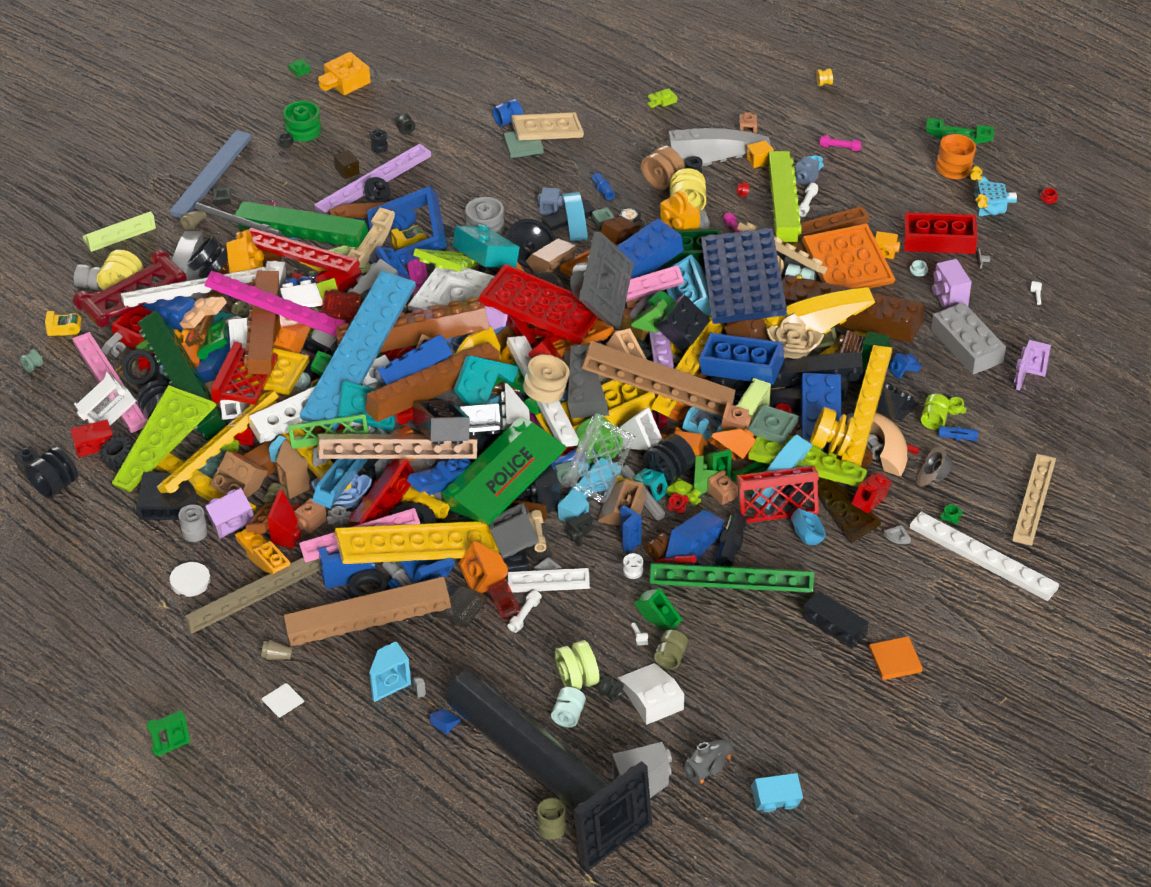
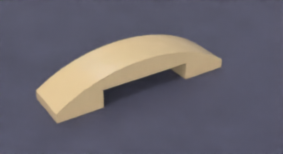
M380 207L371 220L373 227L358 249H351L347 255L359 260L360 265L358 268L367 264L377 248L381 247L394 220L395 213L393 211Z

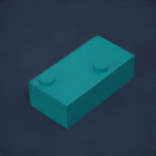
M488 225L455 226L452 244L454 248L484 267H503L507 264L516 268L519 246L489 229Z

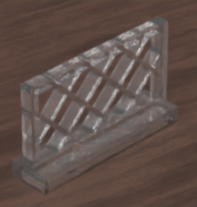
M596 413L586 428L561 485L567 488L570 486L605 504L636 436L604 420V416ZM602 426L608 428L612 436L603 438L600 431ZM623 436L629 439L627 445L620 447L617 437ZM613 438L616 449L608 451L605 441ZM601 442L604 452L595 454L593 446ZM618 451L620 461L613 463L610 453ZM605 455L609 465L600 467L597 457ZM593 459L597 469L588 471L585 464L586 461ZM610 468L613 476L611 479L605 480L602 470ZM598 471L601 482L593 484L590 474ZM586 475L589 485L583 487L577 484L579 477ZM603 484L605 489L603 497L596 493L595 486Z

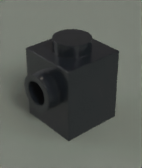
M32 446L14 454L17 468L27 480L29 479L25 471L26 466L35 459L41 458Z

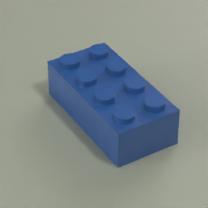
M659 218L617 246L634 263L631 279L654 272L684 251L681 235Z
M716 333L710 334L699 357L702 375L751 382L755 378L774 385L785 359L782 342Z
M802 374L801 438L810 442L812 432L823 407L836 411V421H839L841 417V375ZM826 443L823 452L827 453L829 451L830 443Z

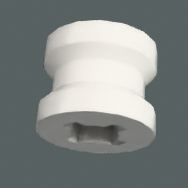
M634 553L626 555L623 560L624 575L630 579L641 577L643 574V558Z

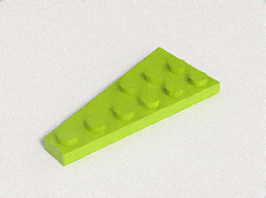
M168 385L112 484L117 488L131 492L142 481L143 472H151L217 405L213 401Z
M789 435L784 445L757 436L749 452L748 459L772 464L777 455L794 436ZM814 446L809 450L803 461L799 460L795 468L814 465L819 477L857 487L865 481L867 476L866 469L848 460L841 461L836 458L837 455L833 453L827 454Z

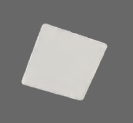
M287 683L262 698V701L278 717L285 715L304 702Z

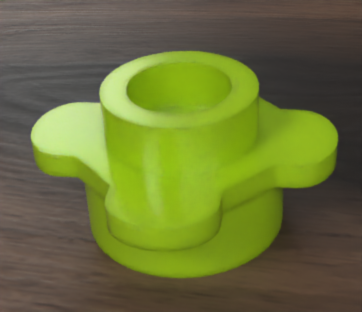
M953 397L949 400V414L955 415L966 412L967 409L964 407L963 399Z

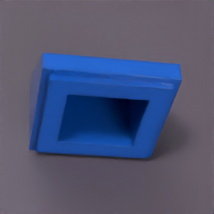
M445 709L430 715V723L445 734H448L460 722V718Z

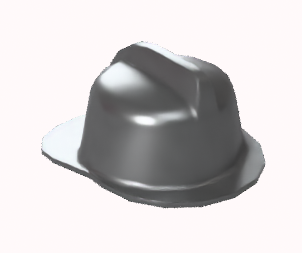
M937 446L928 454L925 463L916 477V484L923 487L932 481H941L949 474L952 461L947 456L944 447Z

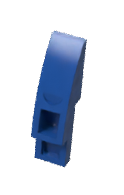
M469 459L440 461L436 468L410 474L407 481L420 493L426 492L430 496L444 491L471 463Z

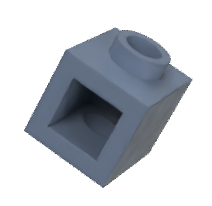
M804 156L796 164V182L808 186L817 180L819 161Z
M543 187L542 193L538 194L540 214L550 215L559 210V206L563 205V196H560V189Z

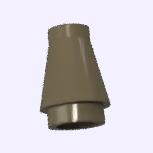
M200 210L185 213L180 219L181 225L186 230H192L206 218V213Z
M269 640V642L264 641L261 657L266 658V660H290L292 647H287L272 640Z

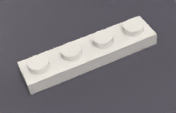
M589 569L508 572L509 593L531 592L532 590L590 589Z

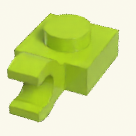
M669 88L655 94L648 95L651 102H648L647 105L650 108L660 104L664 107L676 103L678 97Z
M680 478L667 488V495L670 497L676 492L682 496H688L689 502L693 505H698L701 502V499L698 498L701 492Z

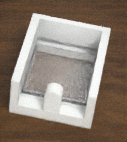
M106 371L105 378L79 403H74V405L78 409L77 414L83 420L88 419L89 424L108 419L109 425H111L136 402V399L124 385Z

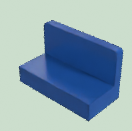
M623 505L620 508V533L623 535V551L630 554L641 543L642 516Z

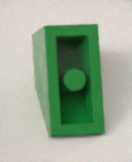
M720 450L705 454L707 470H716L718 473L724 470L726 476L731 479V450Z
M661 588L645 591L634 603L645 620L664 631L674 630L683 620Z

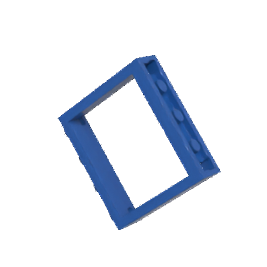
M430 186L367 211L371 230L373 227L371 220L380 207L393 211L395 213L394 217L428 204L433 237L395 251L402 264H407L409 261L419 258L413 256L415 248L440 250L447 247L438 194Z

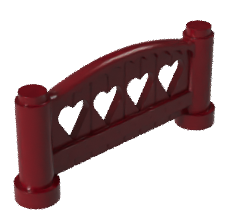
M158 249L151 255L152 265L92 297L88 292L80 291L73 297V304L79 310H83L98 326L105 327L108 325L110 318L127 313L146 304V302L138 303L134 307L124 306L121 300V293L137 291V285L139 284L153 288L186 282L187 277L170 259L169 254L165 250ZM154 276L166 278L157 284L152 283ZM108 301L119 303L111 309H106V302Z

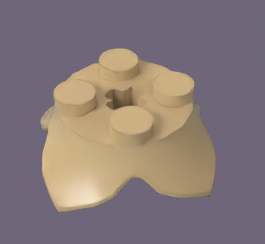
M795 313L786 317L781 322L780 327L770 326L767 328V334L771 341L783 343L784 358L797 359L807 356L811 350L820 344L824 337V334L817 330L807 332L806 324Z

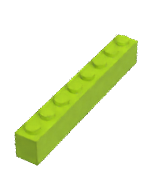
M769 151L768 167L775 235L782 239L783 242H798V235H801L795 168L793 167L794 161L793 158H790V151Z

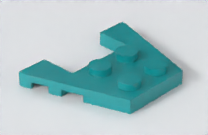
M466 356L453 391L466 406L487 404L497 376L508 383H513L519 367L479 357Z

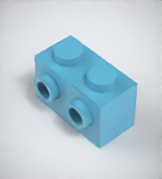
M798 773L758 778L751 785L756 811L772 812L778 807L793 809L803 799Z

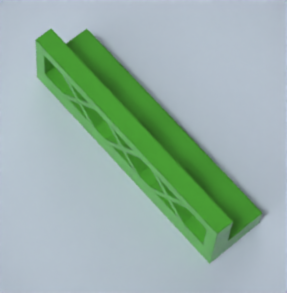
M366 413L288 425L292 449L318 445V434H370ZM354 420H363L362 427L352 428L350 426ZM340 422L345 426V429L333 431L331 429L334 423ZM319 425L326 429L322 433L314 434L311 432L315 426ZM301 428L307 432L306 435L294 437L293 429Z

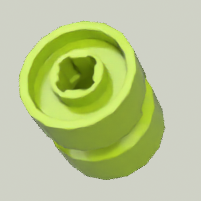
M931 394L926 398L921 416V422L925 427L938 430L940 425H945L950 402L945 396Z

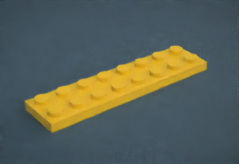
M481 522L336 528L334 533L342 564L462 558L474 541L499 554V549L491 533L490 526Z

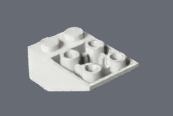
M505 383V391H501L502 403H506V405H502V416H506V418H503V430H507L519 417L530 421L528 407L508 383Z

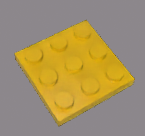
M273 348V354H278V360L263 390L290 395L309 363V356ZM244 366L240 369V371L246 370L247 368ZM249 374L244 377L247 379L253 377V375ZM240 378L236 379V382L242 381ZM256 381V382H253V383H250V384H251L252 386H255V385H258V384H260V383H259L258 381Z

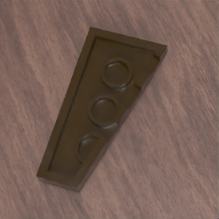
M825 478L817 481L819 499L850 543L855 542L881 525V519L874 513H866L851 504L854 497L837 482Z

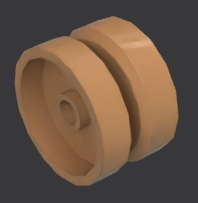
M663 145L654 150L641 162L643 177L652 187L658 190H665L670 187L671 176L678 170L685 169L683 159L678 152L669 146Z

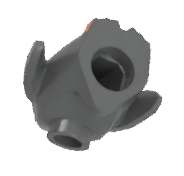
M721 739L700 743L697 746V750L685 761L684 770L689 780L693 783L702 784L707 776L719 773L725 765L726 758H731L733 750L731 742Z

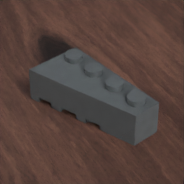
M589 345L571 346L568 407L571 418L610 416L599 375L582 369Z

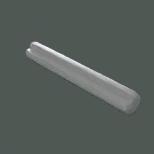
M628 465L621 466L623 478L633 479L636 476ZM645 487L647 497L644 505L656 520L664 519V510Z

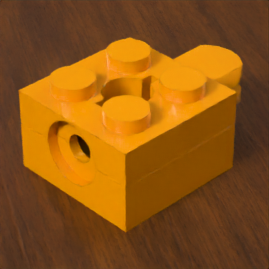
M351 52L323 64L324 75L318 77L321 90L328 91L335 88L343 95L371 83L369 66Z
M678 191L667 200L661 202L660 220L672 229H700V211L688 203V197L684 192Z
M249 230L236 233L237 239L226 243L230 273L264 267L262 261L264 260L263 252L253 243ZM253 282L246 283L247 285L253 286Z

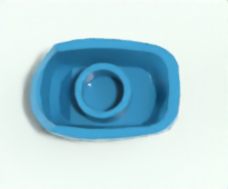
M800 508L793 512L790 521L793 522L796 534L805 544L818 545L825 539L826 533L817 514Z

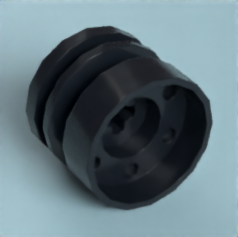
M155 380L143 386L138 392L136 398L137 405L144 414L146 421L149 420L168 385L170 386L169 382Z
M674 433L666 436L644 454L646 468L664 473L667 485L672 484L682 474L689 471L696 462L694 451L689 443L680 435Z
M58 447L50 448L41 455V458L35 459L25 469L26 475L33 487L41 495L49 499L61 492L63 487L69 486L78 479V471L75 464Z

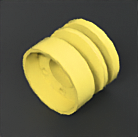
M681 169L675 172L670 178V197L672 194L682 191L688 197V203L698 210H703L706 205V182L703 174L694 169Z
M125 250L112 251L97 274V283L102 290L108 289L141 271L143 265L137 256Z

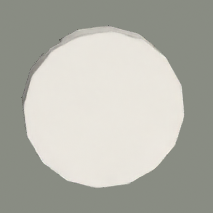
M197 562L183 563L177 566L170 575L172 590L176 594H184L187 597L201 594L207 589V585L211 581L209 570Z

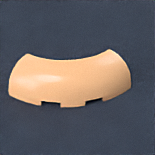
M875 413L870 433L879 435L885 443L880 455L883 470L901 476L908 460L906 440L893 421L879 413Z

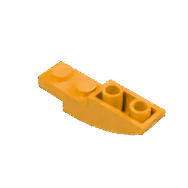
M246 529L235 534L237 542L246 550L247 557L263 571L274 574L291 565L290 561L271 541L267 542L260 534H254V532L247 533Z

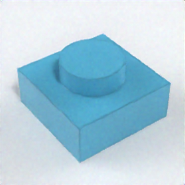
M279 435L270 444L269 452L272 462L276 463L280 448L286 437Z

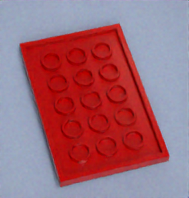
M507 264L502 267L489 283L478 302L483 303L487 307L500 310L504 314L514 316L520 321L528 322L539 329L547 330L556 336H561L572 343L580 345L599 319L571 291Z

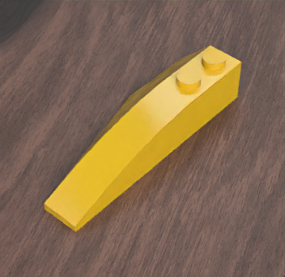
M869 287L844 290L786 306V316L764 318L767 328L770 326L778 328L786 317L795 313L806 324L807 332L817 330L826 334L831 331L830 328L838 323L841 325L846 321V318L852 314L857 315L873 305L875 301Z

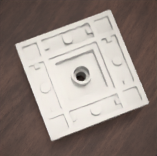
M436 267L411 300L408 309L409 311L419 308L426 310L430 309L433 305L445 306L449 305L448 303L452 301L464 302L471 297L479 298L495 276L472 269L457 272L447 268L440 269Z

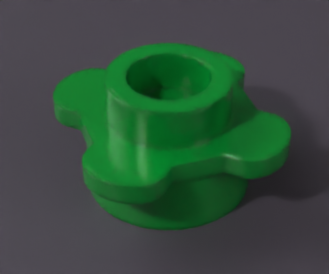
M950 504L944 507V513L940 515V518L943 521L946 520L957 524L959 523V517L963 515V511L958 506Z

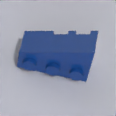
M706 510L696 514L672 530L665 558L695 555L698 560L721 536L724 520Z

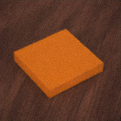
M909 636L869 644L870 653L882 680L922 672L923 667Z

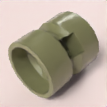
M677 630L665 631L654 655L656 663L666 669H676L680 665L688 645L687 637Z
M548 798L540 802L537 809L538 831L540 835L551 840L560 838L566 832V807L564 803L556 798Z

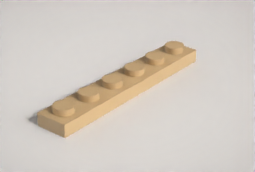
M749 222L747 225L739 223L737 227L742 232L746 230L754 231L757 226ZM774 236L777 251L817 272L826 273L828 268L822 265L823 261L815 257L810 259V254L802 250L797 252L795 251V246L789 243L784 245L782 244V239Z
M1037 454L1013 535L1014 542L1033 545L1056 458Z

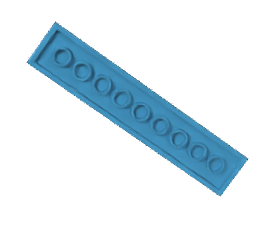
M381 270L300 414L302 420L312 422L337 418L342 382L347 381L359 385L363 383L416 287L415 281ZM340 422L334 423L331 429L336 431Z

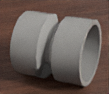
M79 264L74 273V285L76 287H89L92 290L101 291L102 289L97 283V274L101 268H91V266Z
M198 505L183 507L178 515L183 538L189 542H197L204 539L208 531L203 508Z

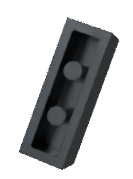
M820 591L804 605L803 619L851 649L867 636V620Z

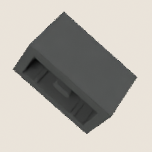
M525 503L502 512L489 525L502 558L512 556L518 551L539 542L534 519Z

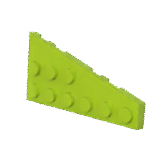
M415 248L413 256L419 257L420 262L433 263L437 268H447L457 272H462L479 265L478 262L462 252Z

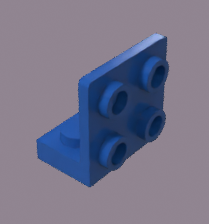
M452 558L399 561L412 584L446 577L455 565Z

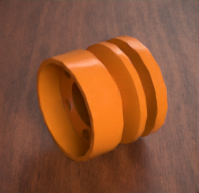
M958 134L943 137L939 146L936 170L944 177L950 179H963L969 176L976 152L974 141Z

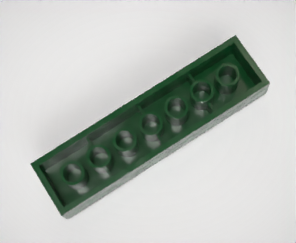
M156 310L139 321L138 324L141 327L139 332L145 340H148L147 346L152 353L155 352L154 358L160 366L162 365L163 369L161 370L166 378L171 380L169 382L170 386L212 401L210 391L175 331ZM217 405L195 429L198 432L200 431L205 440H211L228 425L226 419H222V412Z

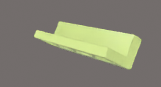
M150 211L82 236L83 241L92 252L156 229L154 215Z

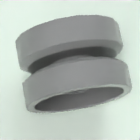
M479 197L466 205V226L484 224L488 225L489 229L499 235L503 233L505 227L504 207L500 201L492 197Z

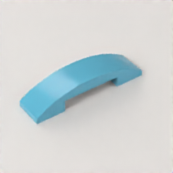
M563 193V204L568 221L570 241L588 240L580 193Z
M796 434L777 455L767 471L795 468L799 460L803 461L813 445ZM769 487L762 494L769 498L775 490ZM761 496L755 500L760 505L766 502Z

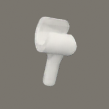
M1032 281L1030 292L1036 293V301L1040 305L1042 283Z
M632 623L631 626L636 635V644L648 645V633H641L636 623Z

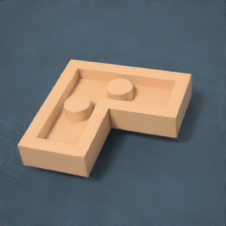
M223 297L200 298L194 303L195 306L184 314V318L179 324L183 329L195 328L205 315H216L227 302Z

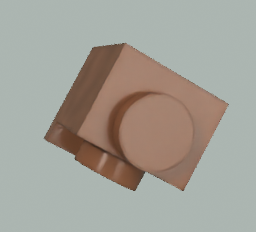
M750 112L740 114L739 131H743V127H751L753 131L745 132L757 134V114Z
M727 402L721 428L744 430L745 427H749L752 416L748 415L749 410L733 406Z
M724 470L708 478V493L721 505L731 502L737 497L738 486L726 476Z

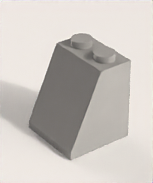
M663 742L612 754L613 780L627 772L630 767L642 761L648 766L650 798L669 785V776L672 774L669 763L672 762V757L669 749H665Z

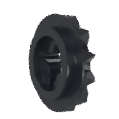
M380 177L369 178L363 186L367 200H371L373 203L384 202L390 196L388 183ZM375 187L377 190H381L378 194L372 192Z

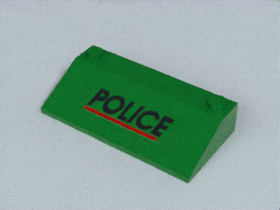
M519 417L441 494L446 503H449L451 511L489 526L566 449V446L535 423Z

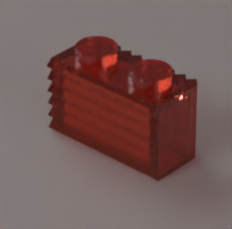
M335 289L326 290L321 312L335 319L351 320L355 318L361 307L362 295L356 292L342 293Z

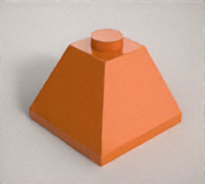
M279 315L275 326L274 348L300 354L311 327Z
M735 429L713 433L707 441L719 450L730 449L732 459L739 463L746 456L756 439L753 438L754 434L747 429Z
M477 541L471 543L458 563L473 597H477L499 585L508 574V568L502 556Z

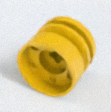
M823 407L812 432L810 444L823 449L828 442L830 443L829 452L832 453L836 446H838L836 455L842 456L852 440L856 419L850 417L845 424L847 416L843 414L839 421H836V411Z

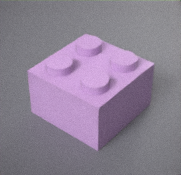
M953 259L936 263L932 291L938 297L940 305L948 309L964 302L968 306L971 280L958 260Z
M242 489L231 490L225 497L213 499L205 506L209 520L219 539L246 526L254 516L252 507Z

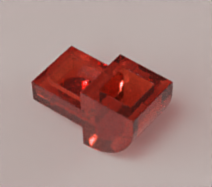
M506 578L487 587L503 620L522 611Z

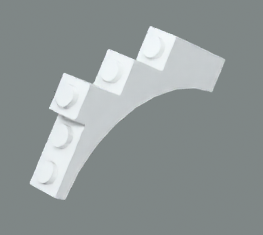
M248 318L228 320L230 349L234 342L242 343V348L246 349ZM245 385L239 387L240 390L248 388ZM233 389V390L227 391L226 393H231V394H232V393H235L236 391ZM222 399L220 401L222 419L236 418L250 404Z

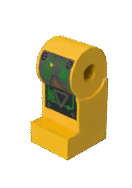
M418 225L403 231H399L398 228L391 230V242L396 251L427 239L422 228Z
M47 311L45 319L47 335H76L80 332L82 318L75 313L55 315L54 311Z

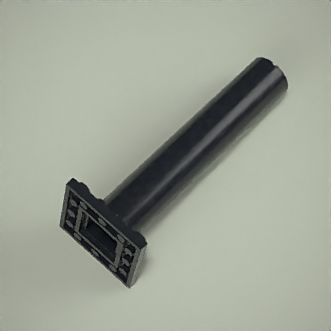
M472 670L464 671L449 684L445 696L447 704L574 812L580 867L585 872L596 866L652 824L648 766L641 761L637 765L630 767L627 772L612 780L609 784Z

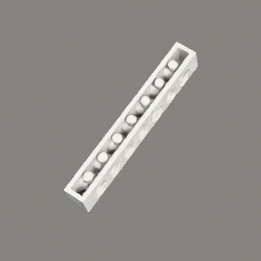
M385 355L375 359L361 384L362 386L374 389L381 388L377 379L372 377L377 369L382 366L385 368L390 363ZM315 387L250 415L249 426L260 443L271 441L282 433H289L288 425L308 422L302 420L300 414Z

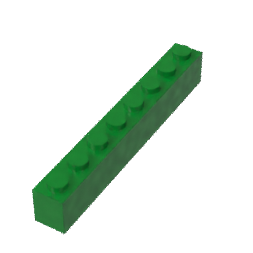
M244 201L235 213V216L255 223L267 224L271 228L281 231L283 236L358 248L369 232L363 220ZM237 224L240 229H243V230H249V229H250V228H248V227H246V226Z
M652 562L650 584L813 592L814 571Z

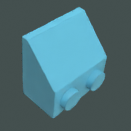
M397 642L379 649L373 661L369 675L374 702L411 685L409 658Z

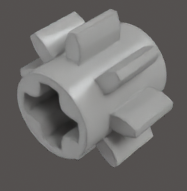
M335 506L332 510L328 511L327 523L329 525L332 524L333 529L346 528L347 525L350 526L351 512H346V507Z

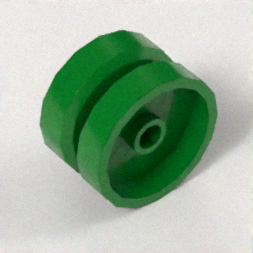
M301 100L292 102L284 108L285 132L290 133L294 141H310L320 135L322 131L320 111L315 103Z

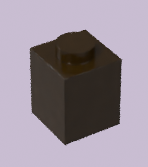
M349 150L334 155L335 169L344 179L360 174L359 160Z

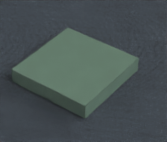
M515 131L504 133V140L510 158L544 153L540 139L518 140Z
M762 405L748 430L755 436L784 445L797 424L799 416Z

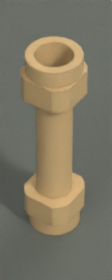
M534 510L530 514L534 519L539 542L534 544V549L537 552H543L546 550V540L541 526L543 524V517L541 511Z

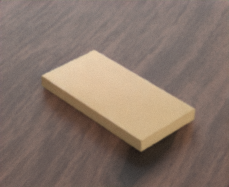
M575 112L511 115V122L518 140L581 138L584 135Z

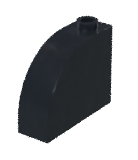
M143 472L136 506L139 520H179V511L183 507L198 505L193 485L186 480L179 484V488L175 492L161 493L157 486L172 473Z

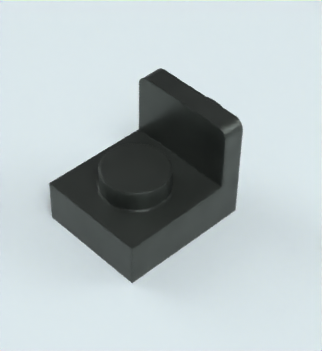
M588 512L568 522V538L579 547L582 545V535L592 531V516Z

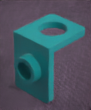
M644 468L633 478L635 482H641L650 486L656 501H659L667 494L668 485L664 473ZM661 483L663 488L662 491L658 494L657 487Z

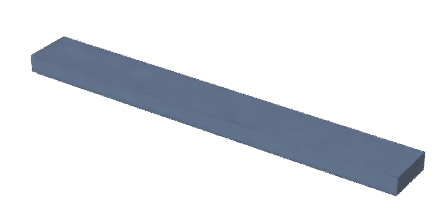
M236 130L171 208L170 215L181 218L183 214L192 212L195 209V204L204 198L252 139L251 134Z

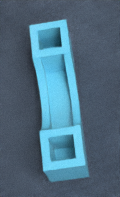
M601 457L597 463L592 465L590 471L581 477L579 483L570 489L568 495L559 501L557 505L558 519L568 523L587 512L589 513V502L586 498L592 493L608 491L609 488L614 486L615 478L621 475V466Z

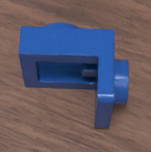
M896 353L888 369L896 378L901 379L905 371L919 372L922 366L914 355L910 353Z

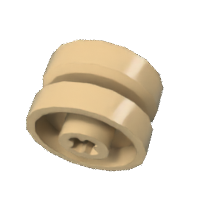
M539 355L532 358L528 364L527 374L523 383L524 391L536 401L542 403L557 402L564 395L570 374L569 367L564 361L551 355Z

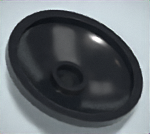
M522 219L515 222L506 235L507 240L520 247L517 262L527 268H530L526 260L533 253L556 240L552 231L545 224L534 219Z

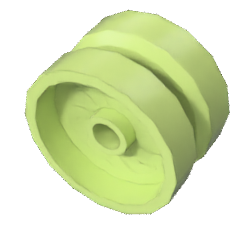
M585 640L573 643L572 649L568 646H563L555 650L556 666L564 687L581 690L582 684L590 687L599 683L596 659Z

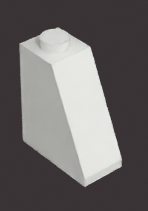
M649 407L643 409L617 429L623 438L621 448L649 450L662 440Z

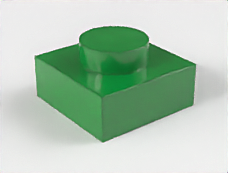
M303 59L288 64L289 71L297 78L311 72L310 65Z

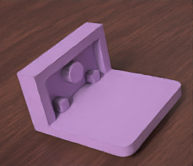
M1029 340L1027 347L1023 346L1021 352L1022 359H1018L1016 370H1019L1014 379V383L1017 384L1016 390L1020 391L1027 372L1045 377L1051 345Z

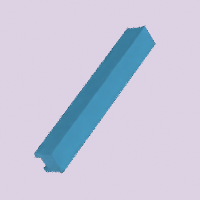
M337 459L317 484L312 501L330 509L368 459Z

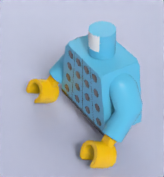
M975 166L971 170L970 177L972 180L977 179L974 195L979 216H995L999 213H1005L1007 203H1016V192L1007 193L1005 184L989 181L981 175L982 170Z

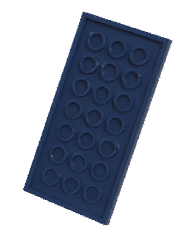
M772 228L701 237L713 324L787 315Z

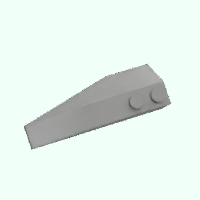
M694 128L669 131V147L678 152L683 159L685 167H687L686 159L691 156L700 157L703 161L702 166L711 165L713 161L719 160L723 162L727 161L729 157H742V155L747 153V145L766 140L771 146L768 136L739 130Z
M185 231L179 240L172 261L186 274L187 281L202 279L198 275L200 268L193 271L186 265L193 253L204 242L202 231ZM197 292L188 297L193 298L194 302H196L200 298L204 299L206 293Z

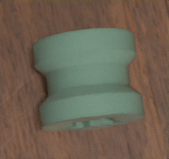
M34 349L29 351L28 355L20 357L22 366L28 372H32L36 366L40 367L43 365L41 356Z

